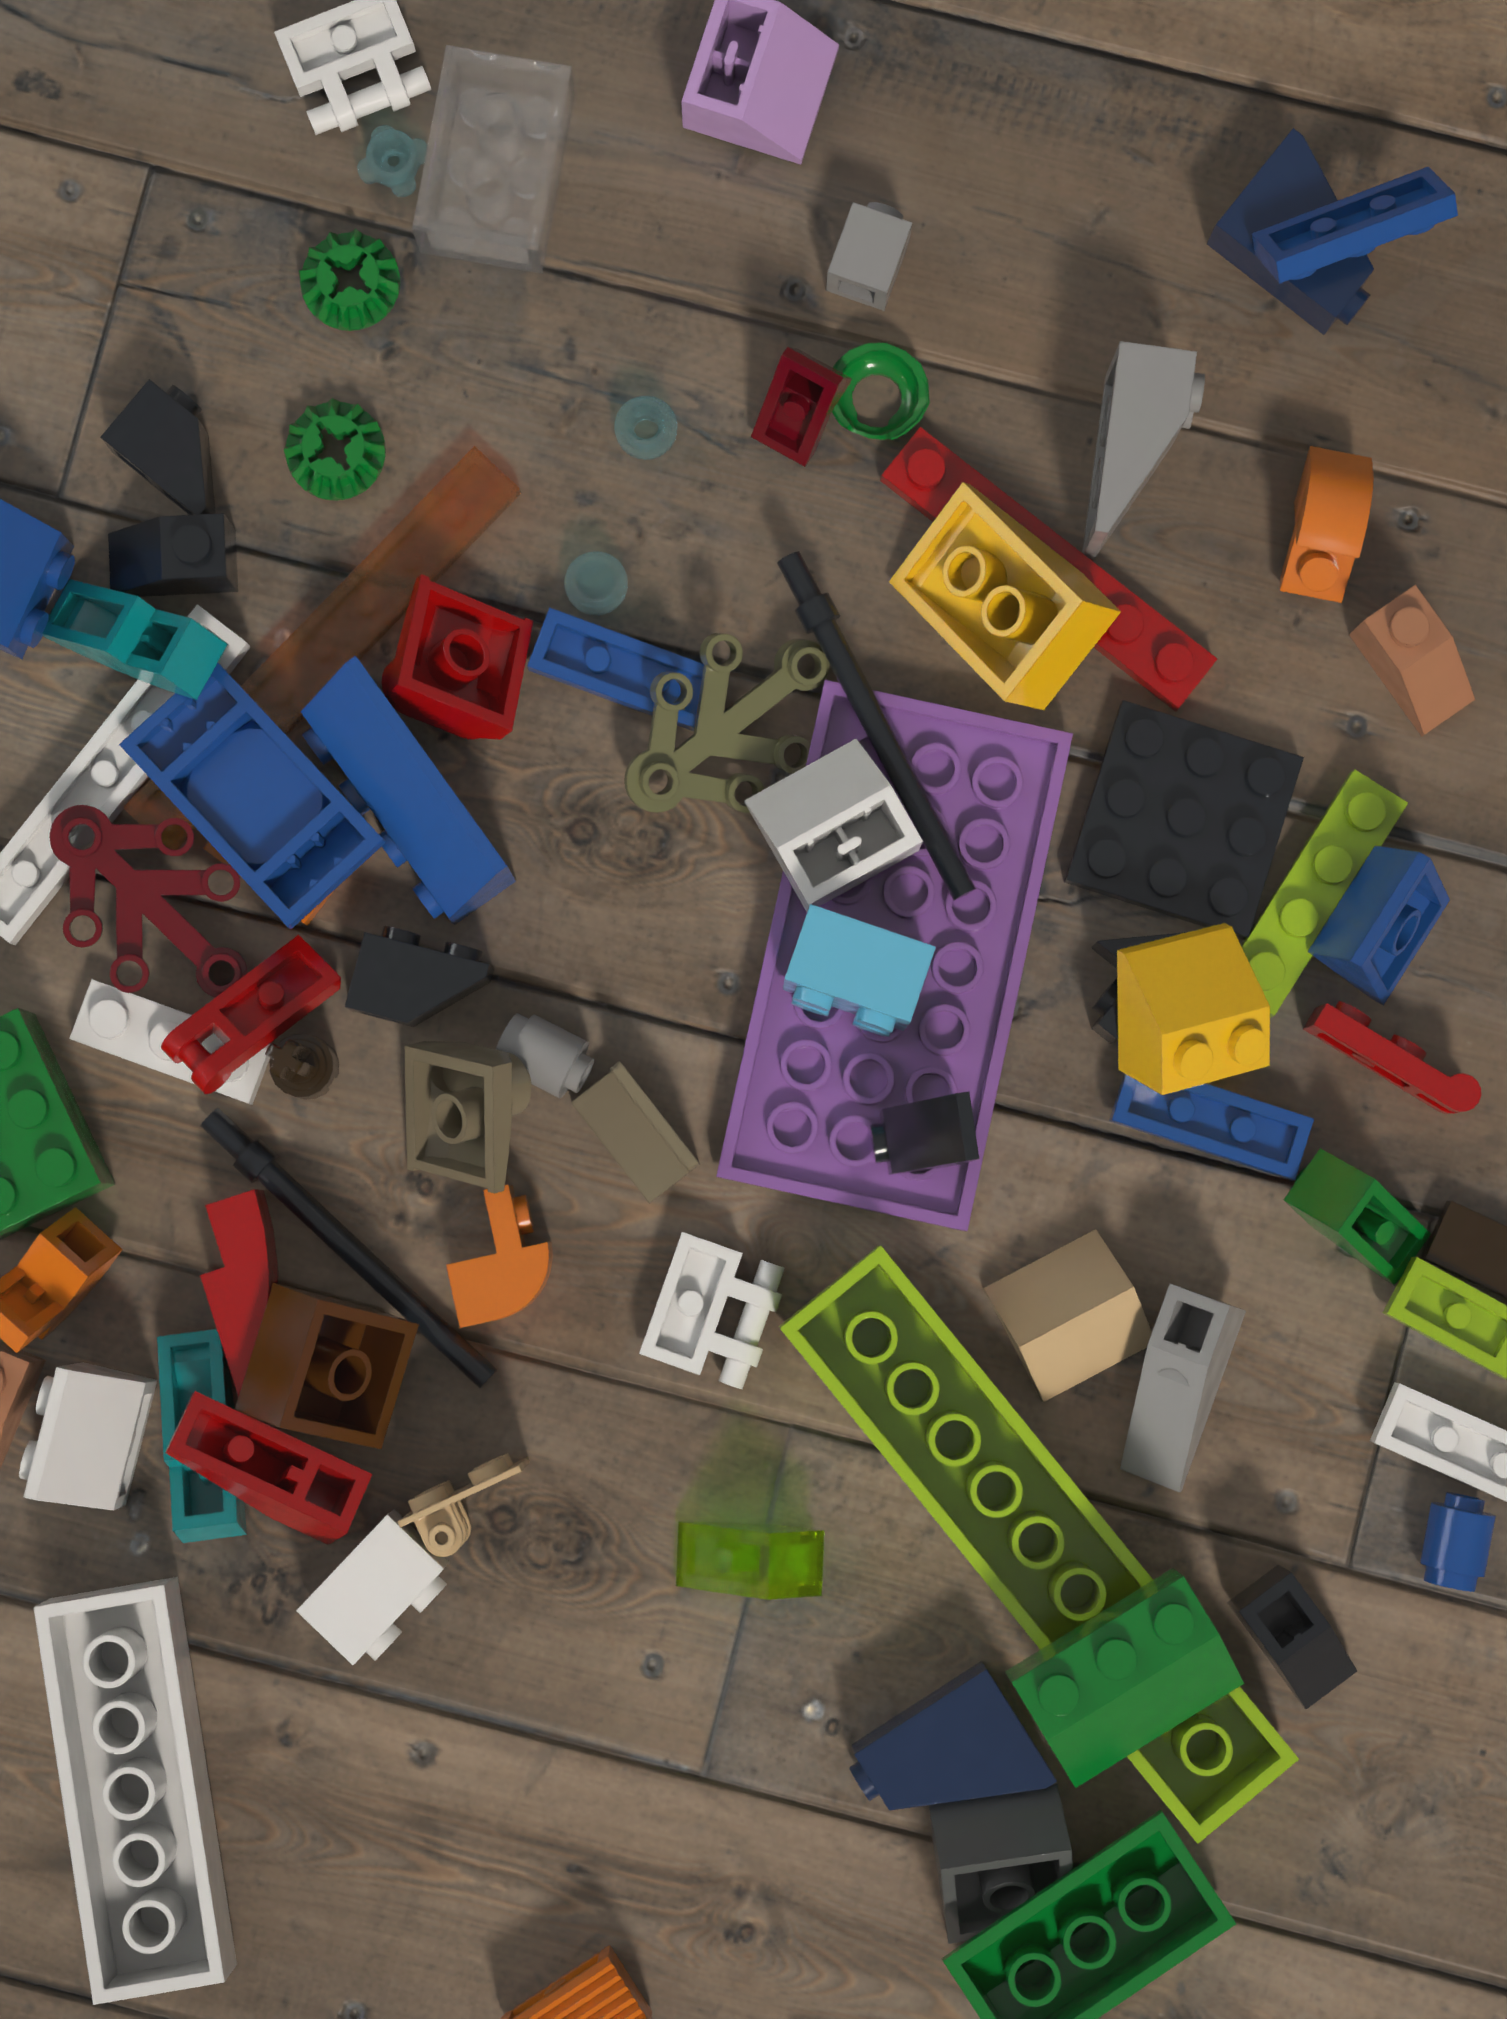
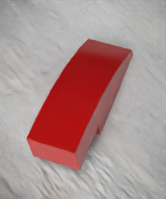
M253 1189L205 1205L224 1267L202 1274L200 1277L238 1397L273 1283L278 1284L279 1271L274 1229L265 1192L259 1189Z

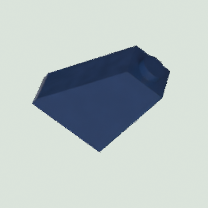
M1293 128L1217 222L1207 245L1323 335L1327 333L1337 319L1348 325L1371 296L1362 288L1374 270L1367 254L1360 257H1348L1319 268L1306 278L1288 280L1280 284L1255 256L1252 233L1338 201L1304 136Z
M982 1661L853 1743V1752L858 1762L849 1767L867 1799L871 1801L880 1795L889 1811L1046 1789L1057 1782Z

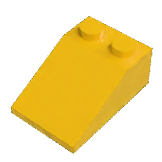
M965 482L960 485L889 581L1005 702L1045 710L1121 613L1082 572L977 489Z

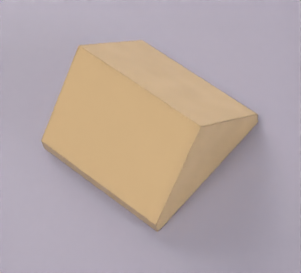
M1096 1229L983 1288L1042 1402L1147 1348L1152 1334L1133 1284Z

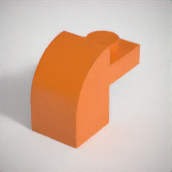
M1314 446L1309 447L1294 501L1295 526L1279 580L1280 591L1342 603L1354 560L1360 557L1366 534L1374 482L1372 458Z
M507 1184L504 1187V1191L495 1194L488 1192V1189L483 1190L497 1253L446 1265L460 1328L499 1320L522 1311L539 1296L550 1276L553 1260L551 1242H545L526 1247L524 1234L534 1232L531 1210L526 1195L515 1197L513 1185Z
M75 1207L43 1230L18 1265L0 1278V1338L16 1353L37 1337L43 1340L71 1314L97 1285L123 1249L79 1209Z

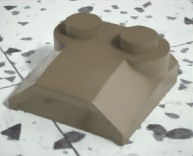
M423 1041L405 1045L407 1170H422L488 1188V1192L494 1194L504 1191L512 1116L522 1113L528 1106L531 1097V1077L522 1061L512 1053L466 1042Z

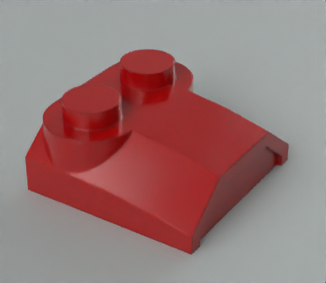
M421 574L415 580L395 658L385 667L382 674L384 695L400 713L459 737L472 740H501L513 730L534 621L528 618H518L430 581V577Z

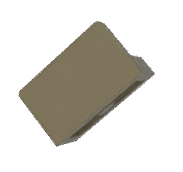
M619 1061L610 1068L611 1072L571 1103L650 1204L700 1164Z

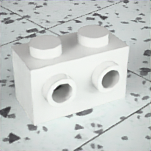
M395 1509L381 1520L296 1610L352 1665L365 1652L376 1661L402 1633L394 1624V1621L410 1604L421 1613L447 1585L438 1575L450 1562L445 1557L431 1554L426 1549L420 1534L410 1524L400 1528L398 1521L403 1517Z

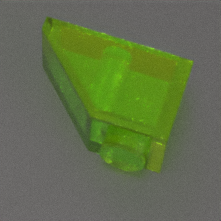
M679 1521L676 1586L766 1600L822 1596L824 1530L774 1524Z

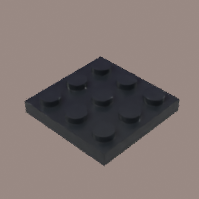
M1122 700L1064 883L1203 927L1226 923L1232 926L1238 938L1247 939L1253 925L1304 757Z

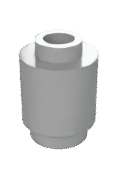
M516 1013L506 1026L496 1047V1050L509 1052L517 1056L528 1070L531 1084L559 1099L565 1095L568 1089L578 1093L588 1078L594 1064V1059L586 1055L589 1047L588 1041L535 1014L527 1018Z

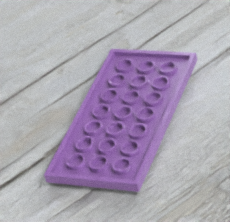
M825 680L806 766L857 739L898 796L840 683ZM872 690L976 890L953 901L924 843H922L918 852L819 906L936 947L910 1024L904 1031L894 1028L890 1036L885 1037L852 1025L855 1014L831 1006L828 1016H824L791 1004L794 993L783 990L784 979L807 912L783 871L716 1177L968 1231L1073 733ZM970 1092L979 1152L978 1160L962 1165L889 1175L887 1162L875 1163L870 1125L881 1123L880 1111L882 1109L955 1093Z

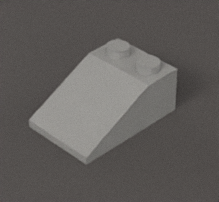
M1124 341L1119 342L1104 382L1082 553L1089 559L1094 560L1172 447L1181 428L1190 429L1194 412L1199 413L1204 392L1205 374L1194 373L1197 351Z

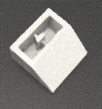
M857 739L744 800L806 912H808L810 904L819 907L918 852L923 843L891 784Z
M84 1362L56 1367L54 1377L46 1376L44 1378L37 1398L36 1414L44 1416L38 1441L30 1440L22 1457L19 1477L20 1479L27 1480L23 1497L37 1501L113 1511L126 1506L157 1380Z

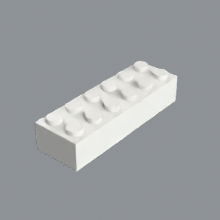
M178 1577L50 1598L34 1606V1614L93 2005L224 1983L236 1967L237 1961Z

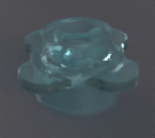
M382 125L373 130L371 140L367 146L366 158L359 161L357 171L364 183L373 184L378 182L390 187L395 196L407 197L415 191L416 182L414 178L420 165L429 160L430 151L424 140L420 138L412 140L404 132L394 130L389 125ZM396 156L400 161L398 165L390 166L388 159Z

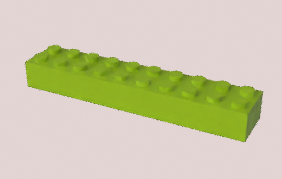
M881 1245L876 1246L779 1326L781 1331L1040 1650L1153 1580ZM1241 1687L1236 1688L1127 1756L1197 1844L1299 1760Z

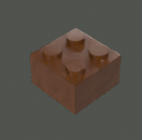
M273 1283L235 1410L279 1428L382 1449L419 1324L372 1307Z

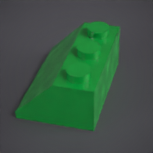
M1174 1568L1005 1671L1075 1788L1244 1684L1221 1636L1185 1577Z

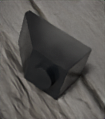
M149 379L100 438L113 454L188 515L216 514L209 435L197 418L202 409L175 385H172L165 392Z
M224 513L159 516L108 533L110 589L138 597L238 592L236 530Z

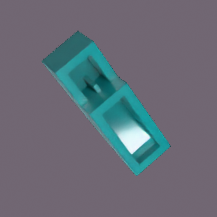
M71 579L52 609L48 623L42 633L47 639L109 668L195 700L198 699L228 645L192 618L157 610L136 595Z
M217 1329L158 1336L164 1462L169 1467L172 1531L182 1543L247 1535L244 1501L165 1453L194 1391L235 1409L229 1366Z

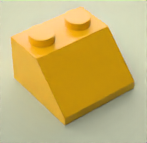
M1222 923L1117 950L1118 1070L1157 1093L1165 1095L1270 1066V1005L1232 926Z

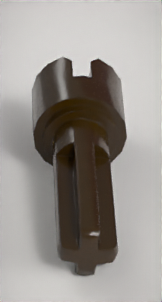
M293 1034L282 1039L278 1045L271 1043L265 1052V1055L270 1057L269 1072L275 1085L284 1093L300 1099H316L327 1094L329 1091L328 1087L332 1084L334 1077L337 1078L339 1074V1060L334 1049L324 1040L309 1034Z

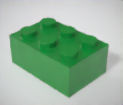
M20 1008L0 1016L1 1240L115 1185L35 1013Z

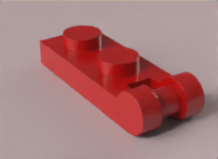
M298 934L173 1029L162 1042L161 1049L174 1063L183 1062L193 1072L191 1075L192 1082L204 1094H210L219 1089L229 1079L233 1071L340 990L341 977ZM214 1033L224 1045L211 1054L202 1045V1042Z
M1338 1001L1335 1008L1328 1003L1316 1007L1303 1028L1306 1032L1438 1112L1444 1114L1466 1112L1473 1109L1480 1101L1481 1087L1473 1076L1465 1073L1451 1076L1443 1074L1423 1061L1427 1053L1421 1047L1396 1034H1393L1390 1041L1368 1028L1372 1021L1369 1016L1345 1002Z

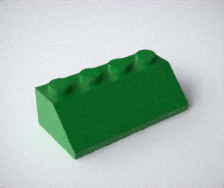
M1159 1810L942 1958V1961L980 2019H1098L1235 1926L1236 1922L1162 1810Z

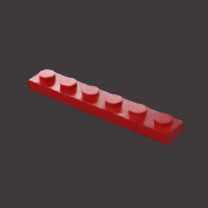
M920 427L881 475L880 481L932 522H934L963 482L968 483L1082 572L1121 611L1093 648L1175 712L1218 660Z

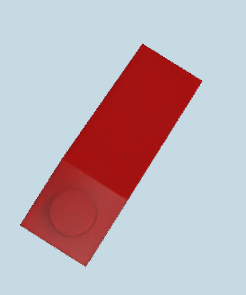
M196 1391L192 1393L165 1452L269 1518L327 1545L347 1534L372 1477L371 1473Z

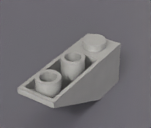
M1169 1284L1147 1345L1120 1466L1121 1470L1174 1491H1182L1246 1310L1192 1290Z

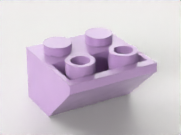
M715 0L681 101L683 128L801 165L838 54L839 44L779 1Z

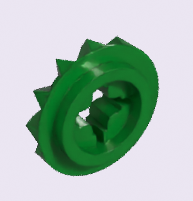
M356 228L349 233L336 234L329 232L325 240L315 247H309L303 268L299 270L302 297L308 309L318 320L335 329L354 331L375 325L391 311L399 295L400 273L395 258L380 238L375 239L365 235ZM362 263L363 267L360 269L359 275L366 290L370 293L367 294L362 289L356 290L351 286L345 288L343 292L339 291L336 293L339 281L331 266L342 267L350 271L355 265L359 266Z
M334 398L316 406H307L296 422L289 424L286 447L283 449L289 471L301 488L318 498L336 501L350 499L366 491L380 475L386 457L385 440L377 421L358 403L340 402ZM323 429H326L328 434L332 433L337 440H343L346 437L351 438V442L344 447L347 456L345 460L350 467L348 470L345 471L341 463L337 464L331 456L323 460L318 458V455L325 449L322 442L323 436L320 432Z

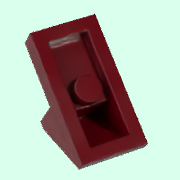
M787 347L779 360L751 438L806 467L818 447L832 410L850 385L852 378L800 349Z

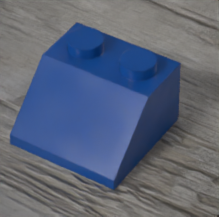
M0 499V650L23 659L28 646L36 647L43 637L42 633L49 620V614L45 612V609L54 589L62 590L72 574L75 556L71 555L74 545L60 531Z

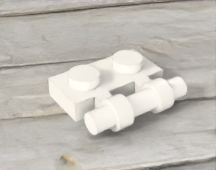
M354 0L274 32L300 97L324 88L328 98V103L306 111L315 135L338 126L341 132L359 126L357 119L389 106H391L393 112L410 106V98L432 90L423 66L399 74L394 60L412 54L416 50L396 0ZM376 68L381 82L349 95L346 94L341 81Z
M682 1232L639 1354L700 1375L708 1351L726 1357L718 1381L743 1389L750 1367L758 1366L763 1349L757 1346L769 1312H776L782 1294L778 1293L777 1289L785 1268L760 1260L753 1283L735 1278V1274L743 1253ZM727 1296L746 1302L733 1338L715 1332Z

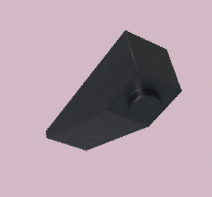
M969 1091L884 1108L880 1111L881 1123L870 1125L875 1163L887 1162L889 1175L962 1165L979 1159Z

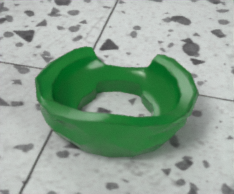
M867 343L850 349L833 366L834 369L849 376L852 380L832 410V413L842 427L858 435L879 440L896 439L906 434L921 421L930 404L928 379L921 363L905 350L891 344ZM872 375H881L891 379L898 386L901 393L899 410L891 417L888 425L885 427H870L860 423L857 420V412L853 405L852 394L856 385L862 379Z

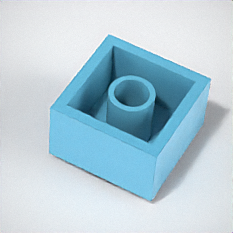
M810 904L784 979L783 990L794 993L791 1002L794 1006L824 1016H828L832 1006L855 1014L852 1025L881 1036L889 1037L894 1028L904 1031L910 1024L936 947Z

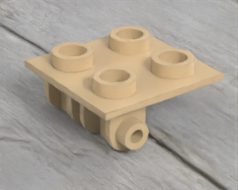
M505 1453L475 1467L473 1471L469 1472L468 1476L472 1483L454 1491L450 1480H447L429 1488L407 1501L412 1511L401 1518L398 1524L401 1528L414 1522L426 1549L431 1554L438 1557L450 1556L467 1541L471 1533V1522L461 1499L522 1472L530 1461L526 1457L513 1463L509 1453Z

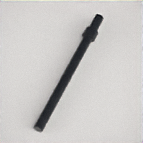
M800 551L785 556L777 564L799 604L795 612L807 634L814 633L953 901L976 890V887L836 622L840 614L829 593H821Z
M216 1108L202 1122L200 1126L236 1159L233 1166L251 1183L258 1180L406 1320L419 1324L417 1330L476 1386L481 1388L497 1371L486 1358L275 1161L278 1158V1154L262 1139L258 1138L253 1141L219 1108Z

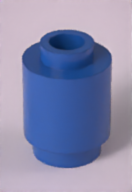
M1446 1492L1444 1503L1431 1502L1420 1563L1426 1566L1424 1581L1447 1588L1475 1592L1478 1577H1485L1496 1515L1483 1511L1484 1499Z

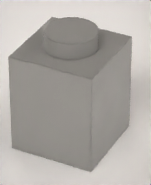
M853 202L827 272L826 291L885 311L910 241L912 222L903 220L901 212L886 204L870 202L866 207Z

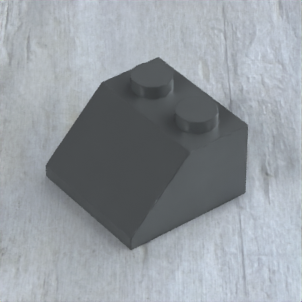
M1053 1784L1046 1789L929 1805L933 1846L948 1944L968 1941L1073 1869L1072 1848L1058 1784Z

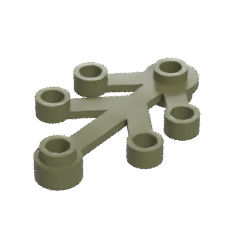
M714 633L707 636L700 647V658L704 667L694 734L677 748H675L678 711L684 709L690 703L693 696V687L690 680L683 674L671 671L658 674L650 686V695L654 702L648 749L637 754L630 761L625 772L624 784L630 800L639 808L654 813L665 812L674 808L683 797L723 802L734 810L749 813L750 811L745 803L739 804L736 801L735 789L741 782L747 781L752 787V797L764 790L762 782L757 777L746 773H736L728 779L691 773L690 771L710 755L774 764L779 770L790 774L806 767L811 744L805 738L789 734L773 739L738 733L795 689L801 691L813 690L825 681L829 673L830 664L821 646L814 641L805 639L787 641L779 648L775 655V671L725 709L730 671L737 668L740 664L743 650L738 639L732 635ZM725 641L730 648V656L725 663L718 665L712 657V650L716 643ZM810 654L815 662L814 670L809 676L802 677L797 668L798 661L803 655ZM675 679L680 685L681 693L675 702L667 703L663 698L662 689L667 681ZM796 743L800 747L801 756L796 764L789 766L784 760V751L788 745ZM662 769L667 775V784L662 791L654 793L649 787V778L654 771Z

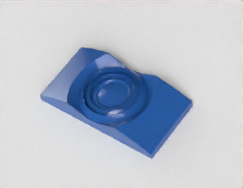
M219 663L214 668L197 700L175 693L119 744L290 930L386 843Z

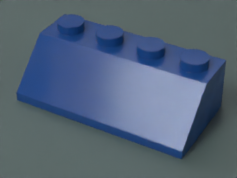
M357 656L347 661L301 711L311 726L302 736L323 765L332 759L336 760L348 777L347 780L338 786L362 816L371 810L385 830L379 833V835L386 841L382 848L398 868L408 861L422 881L412 889L431 916L435 919L445 912L452 923L456 925L515 883L516 880L508 866Z

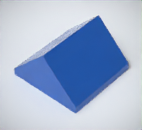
M1374 846L1308 950V953L1383 1006L1450 901L1431 858L1416 851Z

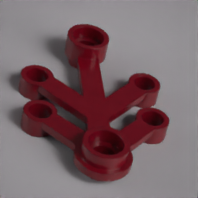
M88 805L69 807L55 818L50 829V845L56 857L70 866V914H68L63 923V934L70 944L81 948L89 947L98 942L102 936L103 923L98 914L94 912L96 869L116 887L117 959L111 965L110 979L118 990L125 993L137 992L148 982L150 975L149 967L143 959V915L197 966V982L208 995L217 997L247 974L246 962L237 951L228 947L214 948L161 896L207 895V897L214 901H228L238 893L240 888V877L233 867L218 863L206 870H134L115 851L159 848L160 851L169 856L184 855L191 849L194 843L193 829L186 821L180 818H169L160 824H112L105 813ZM81 824L91 827L95 834L94 843L85 850L75 848L70 841L72 829ZM170 825H180L187 832V842L178 850L169 849L162 841L163 831ZM217 870L229 872L234 880L232 890L225 895L213 893L208 885L210 875ZM81 915L90 917L96 927L93 937L85 941L78 940L71 932V923L76 917ZM133 961L141 967L142 978L139 983L129 986L119 980L117 971L121 963ZM216 961H227L234 968V978L230 983L217 985L210 979L209 968Z

